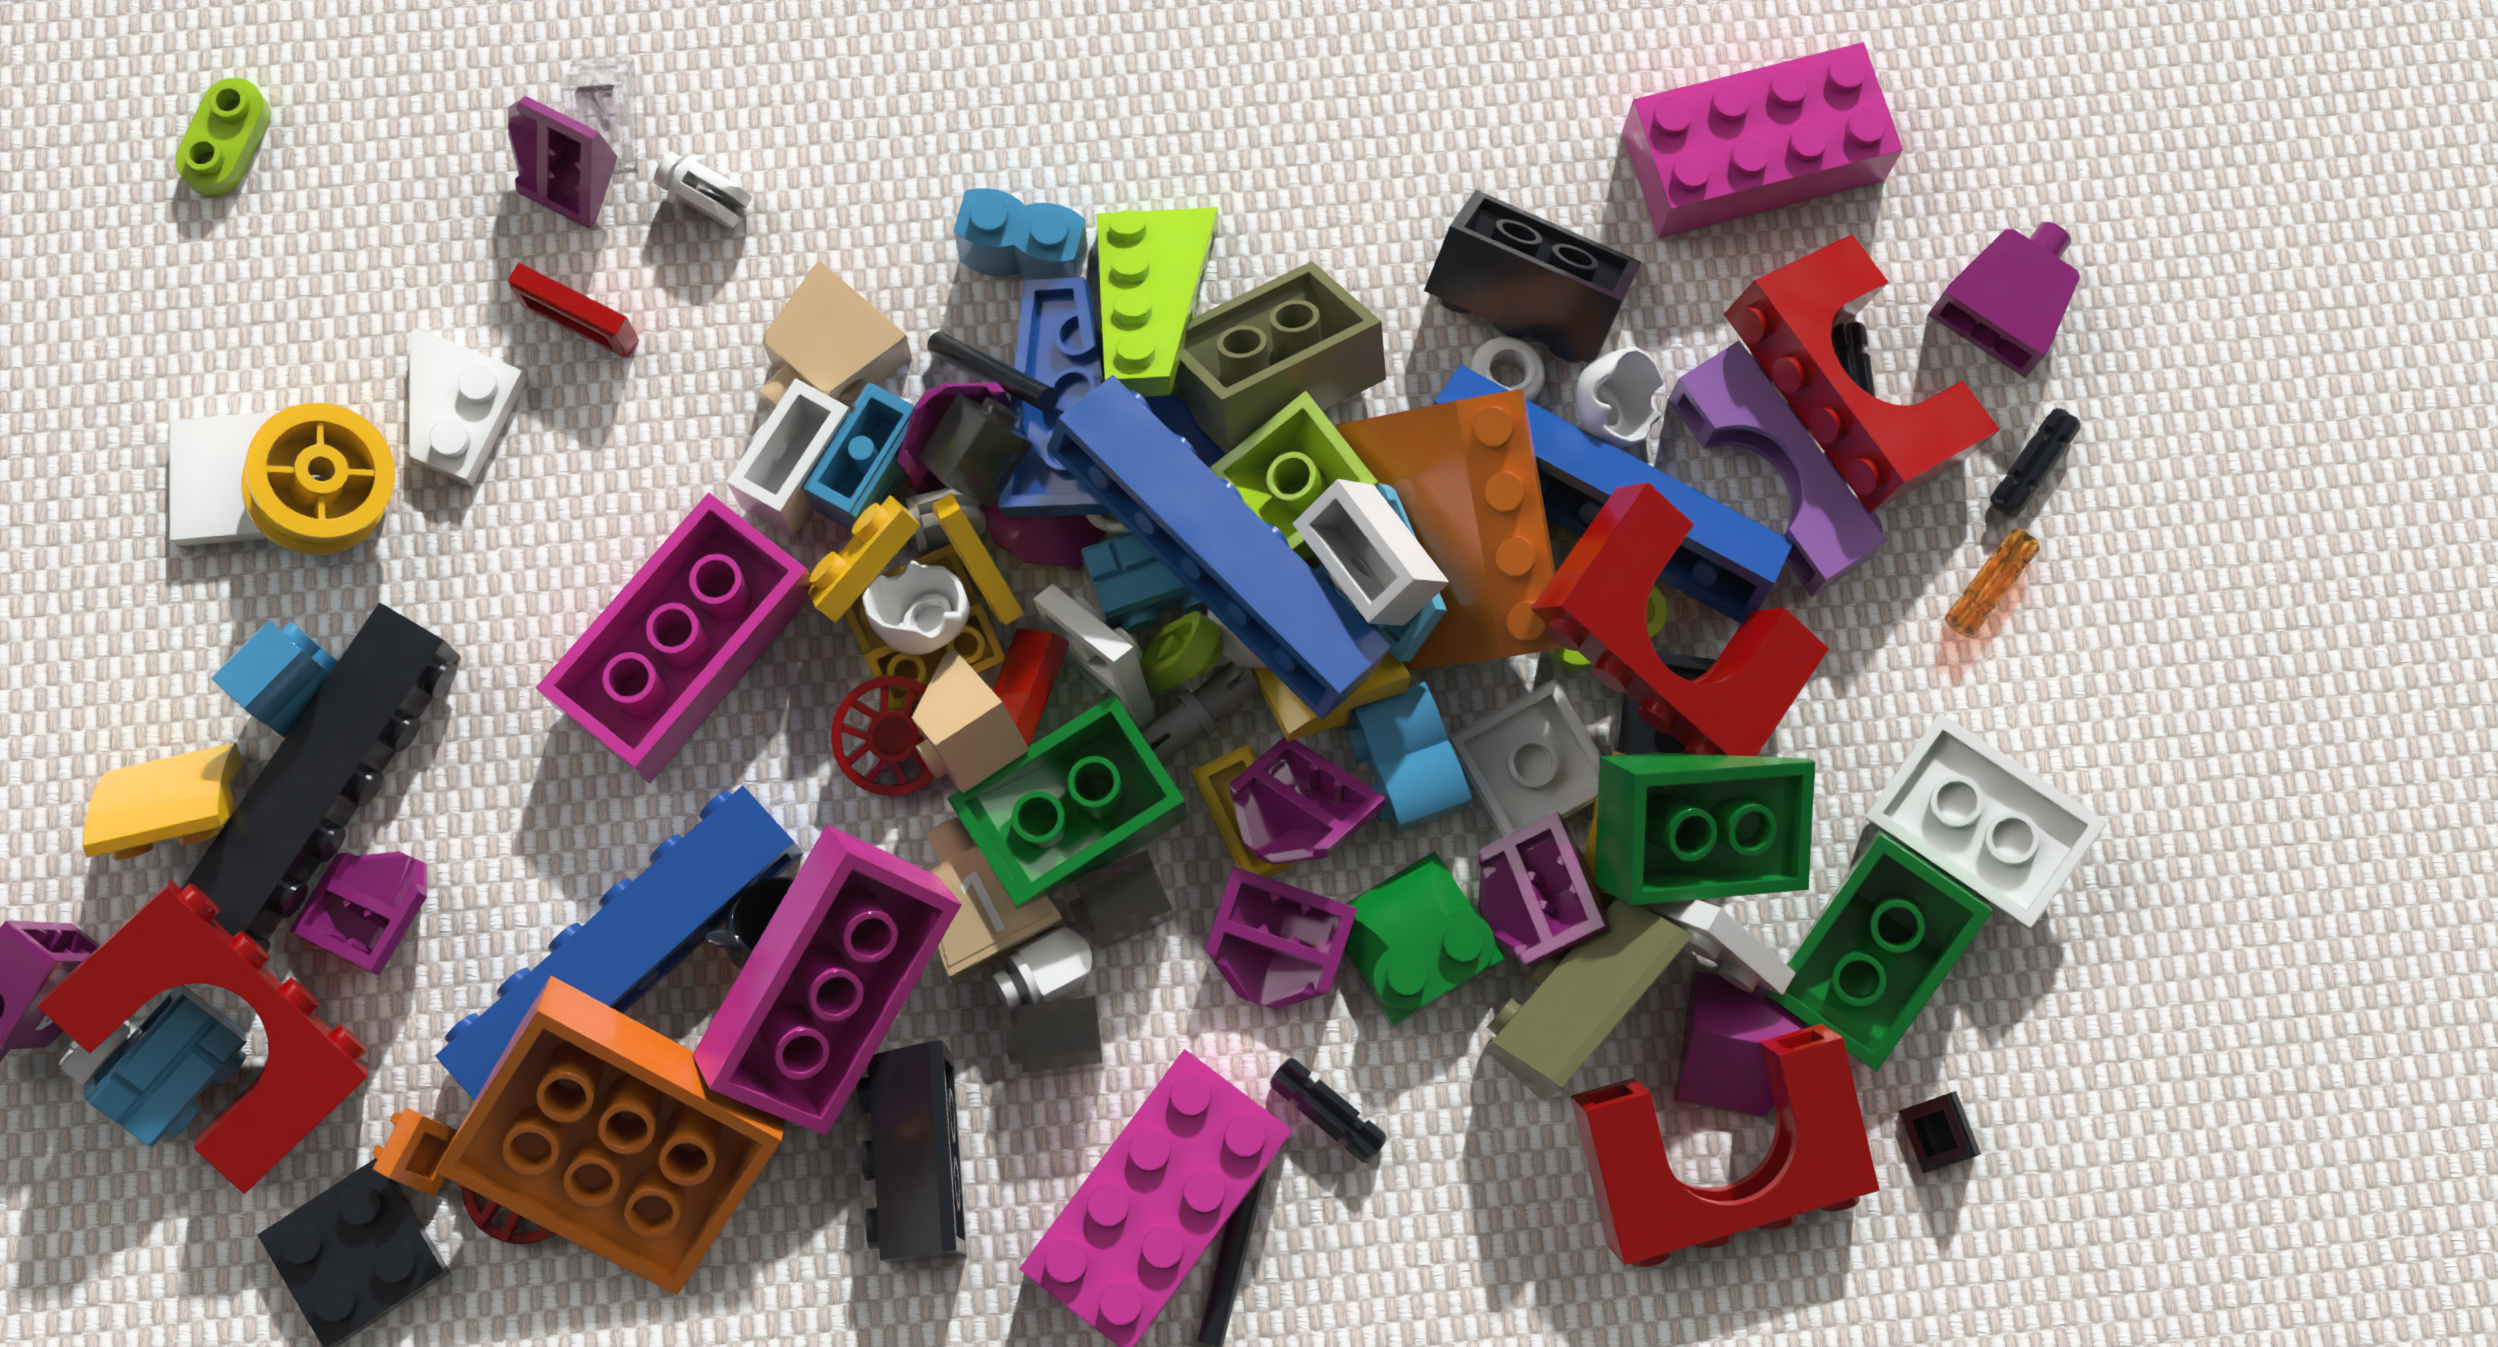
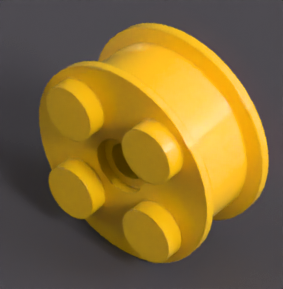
M305 403L291 406L269 418L259 428L250 443L241 477L243 503L255 526L267 538L279 546L306 555L339 553L361 543L379 524L394 488L395 466L393 456L381 433L364 417L347 408L327 403ZM311 475H320L324 477L326 481H318L314 479Z

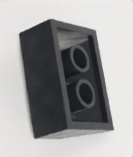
M1475 190L1449 226L1424 291L1436 296L1437 301L1451 311L1457 313L1472 312L1493 321L1494 327L1505 335L1514 338H1525L1527 336L1549 346L1551 353L1564 361L1571 363L1583 361L1589 364L1598 357L1637 274L1641 261L1479 190Z
M942 1040L929 1041L876 1053L868 1064V1073H863L857 1083L860 1113H871L872 1140H863L861 1143L863 1177L865 1181L875 1180L877 1207L866 1208L865 1212L868 1248H879L880 1261L886 1263L967 1255L953 1054Z

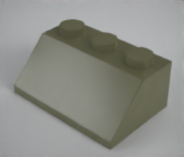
M1311 261L1190 319L1186 328V342L1175 382L1197 426L1227 454L1305 391H1307L1319 408L1324 411L1386 380L1382 322Z
M1616 898L1607 909L1604 908L1609 929L1574 945L1565 957L1557 953L1545 959L1529 977L1538 988L1521 1006L1515 999L1511 998L1488 1024L1487 1028L1496 1036L1485 1050L1543 1102L1567 1084L1692 937L1686 931L1639 905H1628Z

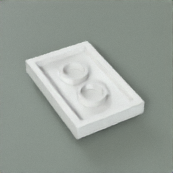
M1940 712L1865 815V819L2029 931L2034 927L2107 825V821Z

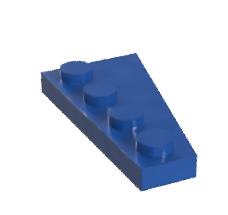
M1084 277L1024 280L1014 368L1056 389L1059 399L1053 410L1043 412L1011 395L1005 445L1007 444L1014 453L1010 459L1006 457L1003 461L998 508L1006 518L1112 514L1047 450L1057 418L1105 381L1091 288Z

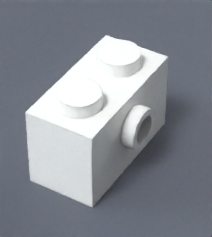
M795 378L766 423L756 431L748 450L726 481L741 509L795 537L813 510V506L809 502L810 499L806 497L801 488L848 413H851L849 407Z
M1337 479L1293 523L1327 568L1332 582L1349 597L1369 624L1404 626L1449 583L1444 574L1372 484Z

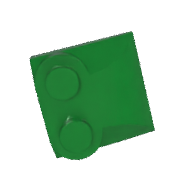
M1435 851L1345 903L1358 909L1344 951L1391 1029L1499 965L1504 960V957L1495 945L1494 935L1490 926L1475 913Z

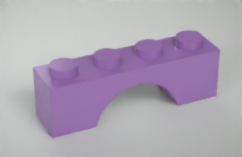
M1737 341L1680 377L1668 401L1703 449L1716 446H1735L1748 449L1765 458L1779 472L1787 486L1791 508L1788 526L1783 536L1794 542L1785 562L1809 595L1813 597L1872 559L1887 540L1882 534L1883 527L1875 511L1869 513L1863 503L1858 502L1845 484L1846 480L1827 454L1825 452L1822 453L1808 434L1809 430L1790 404H1786L1773 387V381L1754 355L1749 354L1742 343Z

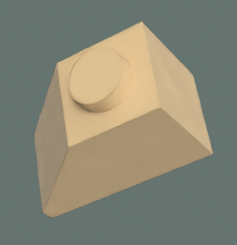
M955 649L945 654L912 716L914 723L924 738V741L915 746V748L936 779L947 773L961 792L965 793L1029 751V748L1003 702Z

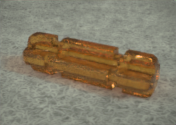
M2015 528L2007 534L1997 547V552L1992 557L1990 556L1964 590L1963 596L1954 603L1945 615L1946 624L1963 637L1969 638L1973 636L1987 620L1988 614L1997 607L2022 574V570L2026 565H2029L2040 550V544L2037 539L2020 528Z

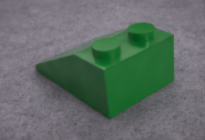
M1115 694L1029 746V751L967 792L962 793L959 790L947 797L950 805L1017 910L1134 853L1187 819L1185 799Z
M1660 752L1600 756L1595 885L1628 905L1809 890L1815 761L1807 758Z
M1878 829L1787 961L1786 965L1796 973L1784 994L1781 995L1768 990L1766 995L1811 1027L1822 1024L1842 1036L1846 1051L1877 1072L1993 910L1987 902Z

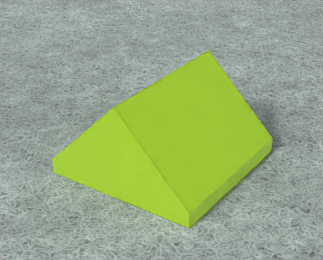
M1307 391L1303 392L1209 468L1220 479H1225L1234 485L1239 491L1243 502L1265 523L1279 529L1287 539L1289 547L1302 559L1315 556L1316 554L1293 523L1337 479L1372 484L1375 487L1379 485L1378 481Z

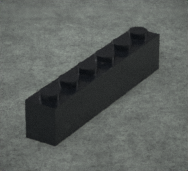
M379 602L181 889L183 890L190 883L195 885L220 910V913L213 918L232 937L243 931L268 954L270 949V941L268 939L283 918H289L300 908L309 889L306 883L321 862L329 861L338 852L346 837V829L344 827L359 806H366L376 796L383 783V770L396 751L402 752L412 743L420 728L421 722L419 717L433 697L438 698L442 696L451 686L457 673V666L455 664L461 656L442 638Z

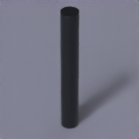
M941 331L935 332L930 336L927 348L932 355L987 383H998L1006 393L1043 412H1049L1057 405L1059 399L1058 392L1049 385Z
M1268 1168L1226 1224L1197 1342L1215 1347H1223Z

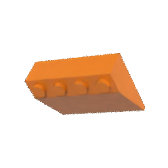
M1516 389L1335 425L1337 431L1378 483L1390 485L1396 490L1417 541L1449 581L1439 592L1447 611L1411 661H1403L1408 671L1500 659L1564 648L1548 636L1545 631L1547 623L1531 610L1533 604L1555 575V567L1524 390Z
M550 976L510 1039L440 1159L435 1172L678 1295L781 1143L785 1119L709 1089L693 1057V1051L561 980Z

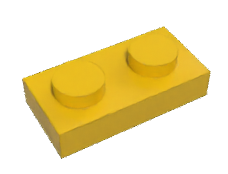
M891 495L888 496L881 506L878 503L869 506L856 520L852 528V533L854 534L852 539L838 554L835 552L827 554L816 565L810 575L809 581L812 584L806 592L815 607L835 623L921 526L911 512Z

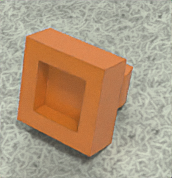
M406 1107L403 1113H393L390 1121L396 1126L385 1147L375 1146L372 1153L377 1161L373 1170L392 1180L436 1196L446 1177L436 1173L435 1169L456 1134L457 1129Z

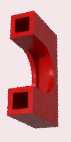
M1851 234L1754 280L1723 315L1869 513H1872L1962 463L2000 429L1963 380L1918 404L1896 405L1884 402L1870 395L1848 376L1834 352L1831 328L1856 316L1889 283L1854 235Z
M1649 482L1616 488L1533 604L1531 610L1547 623L1545 631L1552 640L1568 650L1578 651L1594 665L1591 671L1602 684L1614 691L1624 692L1640 706L1637 711L1639 716L1656 730L1673 735L1685 746L1684 754L1757 756L1829 648L1786 608L1753 610L1749 612L1723 652L1707 672L1693 681L1686 680L1672 672L1658 657L1651 643L1647 628V604L1656 579L1694 524Z
M171 880L48 992L37 1007L86 1052L91 1054L141 1006L167 989L186 984H208L227 989L244 999L255 1010L263 1023L268 1040L267 1060L260 1074L250 1086L197 1135L193 1149L245 1195L368 1077L369 1064L362 1058L369 1051L360 1039L344 1025L339 1024L334 1030H331L313 1012L320 1004L299 982L290 977L282 984L263 965L270 960L269 955L249 935L240 931L232 937L213 919L220 913V910L200 889L190 883L182 890Z
M1819 1024L1759 1041L1776 1112L1774 1137L1767 1154L1752 1172L1734 1183L1720 1187L1693 1186L1678 1180L1674 1176L1666 1157L1651 1093L1634 1078L1570 1096L1607 1245L1624 1265L1632 1264L1635 1267L1658 1265L1667 1261L1672 1251L1693 1245L1704 1249L1719 1247L1731 1242L1734 1239V1233L1754 1227L1763 1230L1784 1228L1795 1223L1799 1214L1819 1208L1824 1211L1849 1209L1860 1202V1196L1880 1191L1842 1036Z

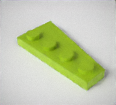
M1218 207L1154 211L1124 210L1115 213H1096L1105 380L1114 375L1128 390L1136 391L1142 397L1170 395L1186 342V328L1189 317H1193L1196 307L1201 276L1205 275L1209 261L1211 240H1215L1217 233Z

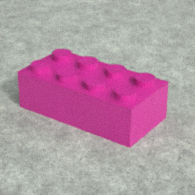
M1864 42L1633 99L1622 129V134L1658 239L1883 182L1903 151Z
M708 492L536 686V689L553 707L650 784L810 600L806 592L812 584L809 581L810 574L808 569Z
M826 824L693 1053V1057L709 1089L827 1136L962 906L940 877Z
M1184 1049L1019 1270L1118 1347H1137L1240 1204L1290 1139L1292 1129Z

